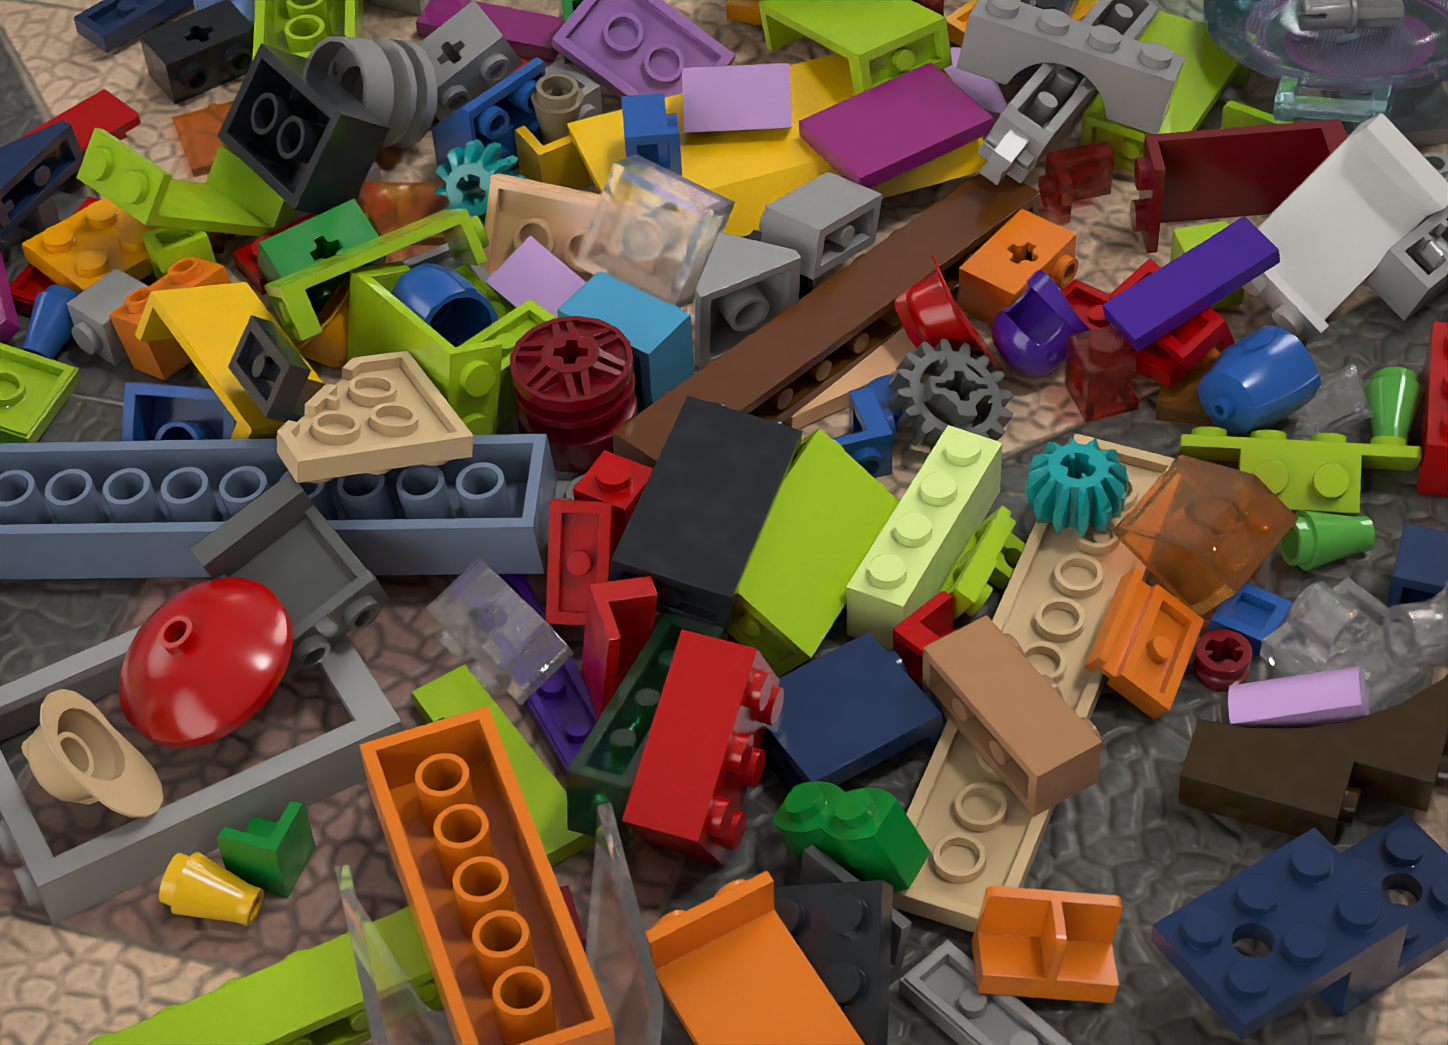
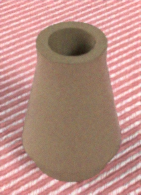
M564 73L547 74L537 81L536 90L531 94V100L542 133L543 146L570 135L567 123L577 121L579 118L584 95L578 87L576 79Z

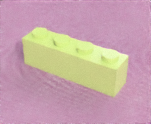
M948 425L846 587L847 635L858 638L871 632L885 649L893 650V628L937 594L972 530L982 523L1000 493L1001 442Z

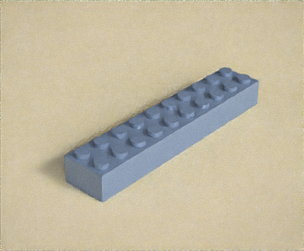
M547 434L473 435L472 457L449 460L447 463L438 466L421 464L394 468L387 473L378 475L361 473L335 477L325 483H299L318 511L367 571L369 570L373 575L545 573L549 539L550 500L555 499L557 476ZM277 439L0 443V579L211 577L190 551V548L290 473L277 453Z

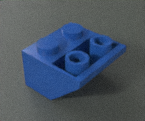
M536 57L433 126L431 131L437 168L444 163H450L447 154L451 149L458 146L465 149L467 142L476 139L481 140L484 148L493 142L501 143L502 160L511 155L518 157L514 130L522 126H526L543 145L542 133L531 100V94L536 90L537 81L546 75L545 62ZM518 160L516 165L511 168V171L519 167ZM475 177V180L480 182L481 178Z

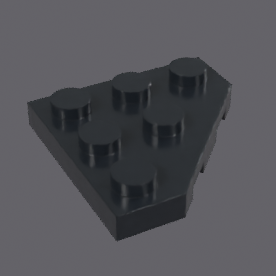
M883 880L775 886L774 910L865 1045H887L893 886ZM719 890L697 891L696 906L713 898Z

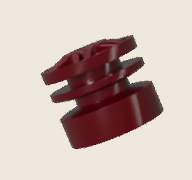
M570 316L551 319L532 327L516 342L510 355V366L519 434H547L555 470L571 473L588 471L604 450L613 453V431L618 429L625 420L633 418L638 414L635 395L634 361L630 341L617 327L600 319Z

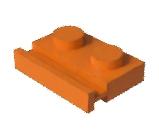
M1134 568L1121 577L1084 667L1090 672L1096 669L1101 671L1108 677L1107 685L1155 720L1171 709L1204 619L1160 585L1149 586L1141 580L1143 572L1138 568Z

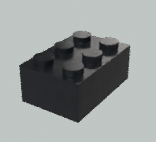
M260 44L217 137L294 210L319 215L349 200H356L358 198L360 189L376 156L382 149L383 142L390 128L311 59Z

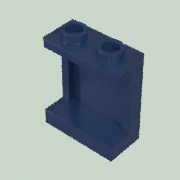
M868 632L779 678L780 683L778 687L784 689L781 713L774 726H766L760 749L765 750V763L789 792L795 785L813 781L839 785L915 743L928 756L933 755L941 737L942 724L945 721V717L937 698L928 690L922 691L908 676L907 669L900 656L892 649L886 651L871 632Z

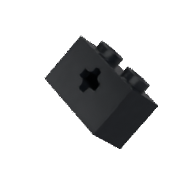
M222 0L139 35L150 77L175 105L246 75L253 59L254 25L230 0Z

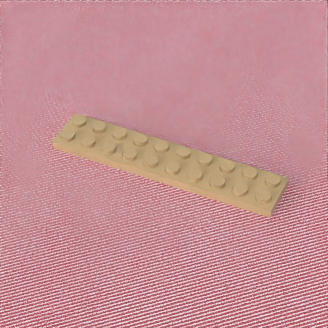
M1076 433L1073 437L1078 444L1085 445L1095 439ZM1097 439L1100 451L1115 449L1120 461L1119 464L1126 466V474L1129 477L1126 504L1121 517L1111 519L1106 532L1088 527L1083 538L1076 529L1070 528L1057 535L1053 522L1037 523L1036 520L992 619L993 623L1003 634L1009 633L1015 637L1024 652L1025 658L1041 675L1046 674L1055 681L1062 693L1063 699L1080 718L1086 717L1089 720L1107 676L1098 669L1090 672L1084 666L1121 577L1134 568H1138L1143 572L1141 580L1146 581L1187 479L1189 462ZM948 719L906 813L931 854L910 888L893 892L892 907L974 933L987 887L1023 888L1055 806L1034 817L950 719Z

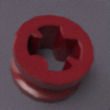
M1215 629L1206 632L1199 638L1195 648L1196 657L1193 663L1194 675L1198 682L1208 689L1220 692H1228L1231 685L1246 683L1250 674L1252 646L1244 636L1229 629ZM1224 657H1228V658H1231V659H1232V660L1226 659V660H1224L1221 664H1218V663L1212 661V660H1214V661L1219 662V661H1221Z

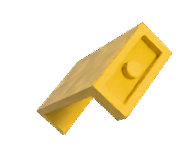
M247 282L151 291L135 336L140 342L176 338L237 422L230 439H277V431L285 424L284 422L266 418L228 368L251 315L272 321L311 369L308 379L323 383Z

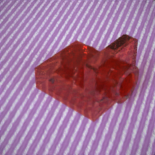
M1108 141L1046 153L1045 175L1039 176L1038 189L1041 192L1042 204L1044 207L1051 206L1059 224L1071 222L1073 201L1111 194L1115 154Z

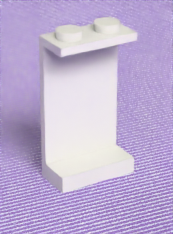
M1382 112L1361 123L1257 227L1279 249L1280 263L1243 285L1242 288L1251 295H1259L1274 310L1272 317L1276 324L1294 336L1304 340L1321 334L1329 326L1324 320L1377 267L1386 252L1412 232L1425 217L1443 210L1448 205V182Z

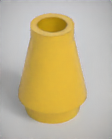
M198 851L194 852L191 856L178 852L170 861L159 890V901L171 906L172 914L236 922L250 927L255 921L264 897L263 889L250 885Z

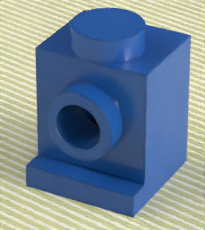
M664 93L621 96L628 180L682 175L677 114L666 115Z

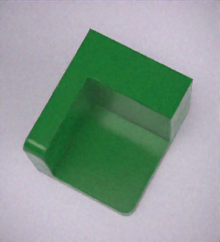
M293 800L289 802L279 822L253 816L245 832L223 827L217 837V843L226 870L250 885L263 889L264 892L289 898L316 848L305 804Z

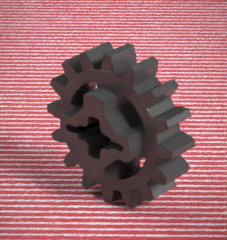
M941 339L934 349L927 342H923L914 354L908 352L896 368V374L889 382L888 387L896 393L890 399L888 405L889 408L902 410L903 415L896 423L898 429L911 427L916 432L911 441L914 446L926 440L931 443L932 451L948 425L998 441L1006 432L1004 427L1013 417V413L1005 408L1013 398V395L1010 391L998 388L997 385L1005 375L1002 371L990 373L985 368L990 359L986 354L975 360L970 357L969 344L964 343L956 352L952 351L947 339ZM930 374V377L924 384L919 383L921 376ZM981 416L980 424L972 427L971 422L975 417Z

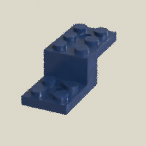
M1407 813L1342 853L1314 827L1153 924L1151 941L1241 1040L1317 993L1342 1017L1448 950V853ZM1391 888L1403 889L1410 892L1416 898L1417 903L1410 906L1393 904L1384 897L1383 892ZM1252 938L1263 942L1269 948L1270 953L1261 958L1244 956L1235 949L1233 944L1241 939Z

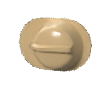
M58 689L46 695L40 706V725L21 746L22 752L29 761L31 771L38 783L50 795L61 801L92 804L100 801L112 811L132 818H147L156 813L163 801L162 784L154 768L145 757L111 726L105 716L87 698L75 691Z

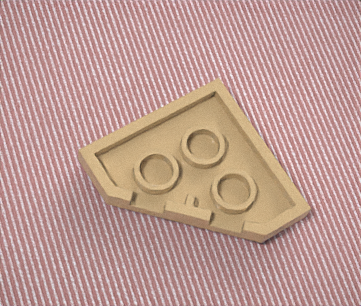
M408 351L355 357L342 367V378L335 385L326 383L305 404V415L298 422L288 420L277 431V453L297 483H325L335 477L361 473L378 475L387 473L394 468L421 464L438 466L447 463L449 460L472 457L474 436Z

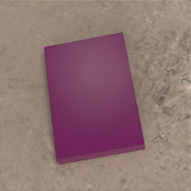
M931 62L799 120V136L843 178L869 189L989 134L993 128V117Z

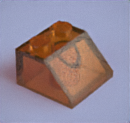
M1180 455L1168 466L1111 532L1179 601L1199 616H1202L1237 594L1298 520V517L1255 474Z

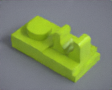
M1003 505L972 530L937 592L938 594L944 590L954 597L953 621L964 612L971 617L983 606L993 589L987 584V581L998 589L1004 590L1007 588L1015 569L1011 568L1005 559L1016 567L1026 544L1011 533L1016 521L1010 517L1012 512Z

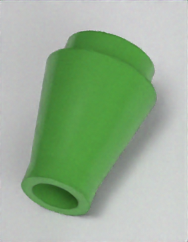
M1386 367L1378 370L1367 384L1365 393L1373 437H1401L1407 440L1406 446H1408L1409 437L1425 394L1423 387L1419 383V377L1413 371L1403 367Z
M1299 510L1293 517L1285 518L1279 528V547L1283 559L1288 565H1298L1303 570H1310L1359 552H1369L1375 544V529L1371 519L1367 516L1352 517Z

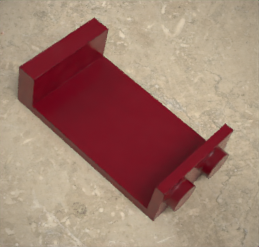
M1341 119L1145 135L1143 158H1135L1134 181L1137 191L1140 192L1139 199L1131 200L1130 219L1133 232H1141L1147 253L1158 252L1160 223L1271 214L1347 138Z

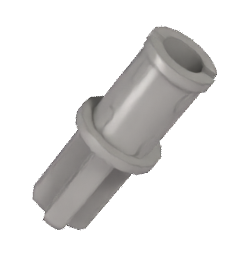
M1300 0L1298 5L1299 11H1304L1305 14H1319L1298 15V25L1301 31L1344 29L1347 34L1354 33L1356 28L1397 27L1402 24L1405 8L1403 0Z

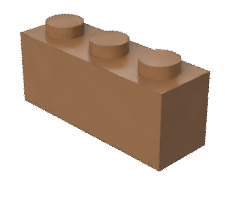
M987 615L923 647L922 688L930 691L937 698L944 714L1034 817L1098 782L1103 742L1097 728L1088 718H1080L1063 699L1062 693L1055 681L1046 674L1041 675L1025 658L1024 652L1015 637L1009 633L1003 634Z

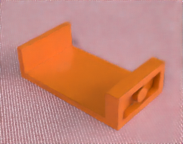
M768 871L747 881L744 879L734 880L723 886L713 898L687 911L676 910L660 918L653 928L644 932L647 969L695 1045H865L774 910V880Z

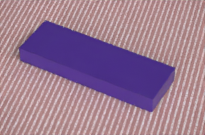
M1243 216L1104 303L1102 306L1105 318L1138 352L1280 263L1279 249Z

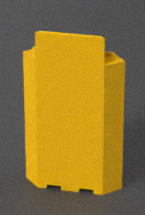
M835 53L789 65L792 128L685 133L683 93L666 97V115L677 114L682 165V175L628 180L622 109L567 123L571 139L600 195L647 205L665 202L667 209L702 216L697 249L714 245L719 232L745 237L749 236L754 229L760 231L759 223L765 206L828 171L841 176L799 136V120L854 96L849 60ZM945 69L940 70V71H942L949 79H951L950 76L948 75V73L945 71ZM983 137L870 189L881 193L882 199L950 180H959L977 175L984 164L988 162V160L977 153L984 142Z

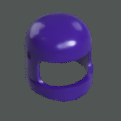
M1036 270L1026 280L1028 287L1021 297L1007 309H1001L995 316L991 325V336L998 352L1012 367L1027 376L1044 377L1058 369L1094 332L1079 318L1052 278L1042 270Z

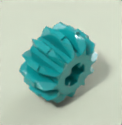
M478 139L467 142L465 149L459 146L455 147L447 154L450 163L438 166V169L435 171L446 183L436 187L434 194L440 197H448L450 203L444 209H467L470 217L477 215L484 226L491 175L500 173L527 179V177L520 174L513 175L511 168L516 165L518 157L511 155L502 160L501 143L493 142L484 148L481 140ZM475 177L481 178L480 182L476 181ZM481 189L486 191V194L480 193Z
M1072 435L1065 446L1048 441L1043 454L1033 455L1032 462L1028 466V480H1026L1025 498L1028 500V506L1034 508L1033 512L1036 515L1037 523L1053 522L1057 535L1067 528L1076 529L1082 538L1088 527L1106 532L1111 519L1121 517V513L1125 508L1126 493L1128 491L1129 477L1126 474V466L1119 464L1117 451L1115 449L1100 451L1096 438L1086 445L1078 444Z

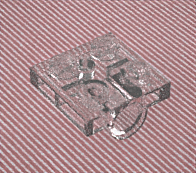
M1346 578L1333 589L1323 581L1315 582L1306 588L1292 605L1286 623L1262 640L1260 656L1286 677L1360 666L1365 679L1369 714L1380 711L1439 666L1443 648L1350 578Z

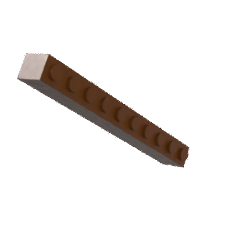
M980 173L971 179L965 180L952 193L936 204L928 206L922 214L901 229L894 230L888 238L867 253L856 257L850 265L830 279L822 281L792 306L785 307L775 318L761 328L744 336L738 344L714 361L707 362L700 371L676 388L666 391L659 400L635 417L625 420L618 429L613 431V454L654 469L687 395L708 402H717L730 409L782 423L904 328L894 307V300L900 293L936 269L931 256H935L953 297L958 293L959 268L1021 208L1038 216L1041 192L1024 183L1020 184L1009 175H1006L998 185Z

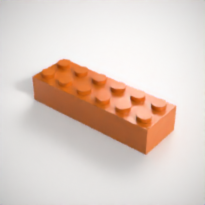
M485 706L359 744L369 792L456 1045H616L613 1023L489 707Z

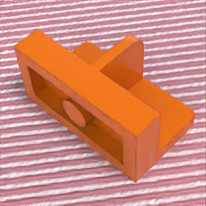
M1004 886L987 887L972 938L977 993L1113 1004L1119 982L1112 943L1123 911L1121 898L1114 895Z

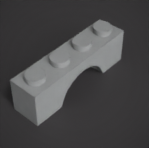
M978 0L969 15L956 68L1006 85L1015 74L1028 66L1039 63L1065 65L1080 72L1094 84L1102 97L1106 119L1151 134H1158L1169 111L1186 56L1174 53L1167 46L1160 43H1144L1123 36L1117 30L1108 26H1092L1071 19L1066 13L1056 9L1044 10L1019 0Z

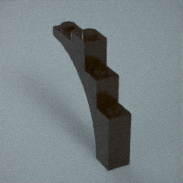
M1448 674L1440 681L1398 705L1352 721L1304 729L1246 728L1198 719L1180 774L1179 804L1299 837L1315 827L1332 845L1339 824L1352 827L1361 794L1427 812L1433 789L1447 792Z

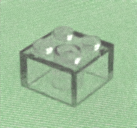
M639 155L613 163L574 265L593 275L599 271L604 272L622 282L632 284L637 289L682 309L695 301V289L718 233H723L735 202Z

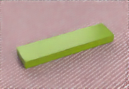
M466 664L411 692L415 708L428 724L443 717L445 719L485 706L489 707L551 867L597 842L594 826Z

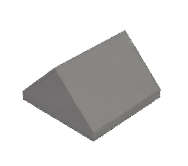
M718 233L695 289V364L699 370L707 362L714 361L738 344L744 336L755 332L775 318L785 307L792 306L799 301L801 256L796 250L726 233Z

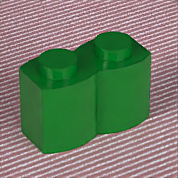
M813 781L801 783L793 787L772 819V822L800 863L802 862L803 851L814 844L859 881L883 880L893 886V892L909 889L931 854L895 796L877 788H859L844 792L839 786L829 782Z

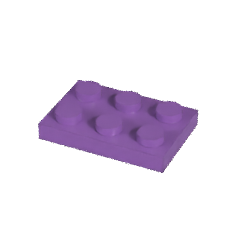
M583 0L551 40V46L619 98L621 96L664 93L666 98L683 93L682 68L731 66L735 59L734 53L663 0Z

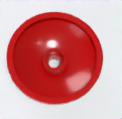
M224 577L205 581L179 592L164 602L140 627L128 648L119 679V699L122 711L128 722L144 738L152 743L169 748H191L204 745L228 735L246 723L274 693L288 666L293 645V628L286 607L265 585L242 577Z

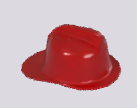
M931 256L936 269L900 293L894 300V307L908 338L916 348L921 343L927 342L933 349L941 339H947L952 351L956 352L964 343L969 344L970 352L982 349L1000 372L1003 371L1002 366L987 343L952 297L935 256Z

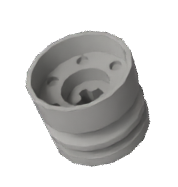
M328 36L315 45L308 58L390 128L382 147L409 148L423 139L433 122L437 109L438 91L434 66L423 48L414 41L338 36Z

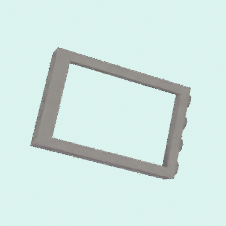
M140 627L1 686L0 742L40 725V706L46 695L58 689L75 691L91 702L118 691L120 673L126 653ZM347 635L331 646L328 655L318 665L353 721L162 807L147 818H138L55 857L0 750V847L7 860L19 855L24 865L13 871L28 905L32 906L42 902L54 925L164 874L170 861L178 852L191 856L194 852L198 851L205 855L218 849L217 837L223 827L245 832L253 816L276 822L280 820L291 800L304 803L307 808L367 780L359 744L402 732L403 728L400 718Z

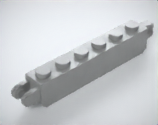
M1099 0L1080 22L1092 26H1108L1117 30L1123 36L1139 40L1158 12L1160 4L1154 0ZM1043 63L1009 102L977 151L980 156L988 160L979 173L996 185L1006 175H1009L1021 184L1096 94L1097 88L1087 77L1073 68L1056 63Z

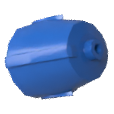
M424 263L408 271L399 278L391 294L454 347L460 346L498 320V316L488 298L460 273L436 264Z
M1266 325L1225 349L1218 356L1212 368L1204 374L1197 390L1202 407L1217 426L1231 434H1249L1253 431L1276 426L1314 399L1318 388L1321 386V376L1318 374L1311 355L1296 336L1282 327Z

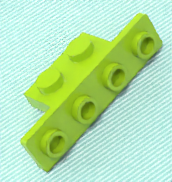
M1197 427L1192 429L1191 434L1181 435L1178 443L1177 458L1238 462L1237 512L1294 515L1297 511L1304 510L1356 517L1360 514L1361 468L1413 471L1422 459V447L1406 446L1407 440L1396 436L1373 437L1370 439V444L1346 443L1347 437L1336 433L1313 434L1310 436V441L1288 440L1285 432L1277 430L1253 431L1250 438L1227 436V430L1223 428Z

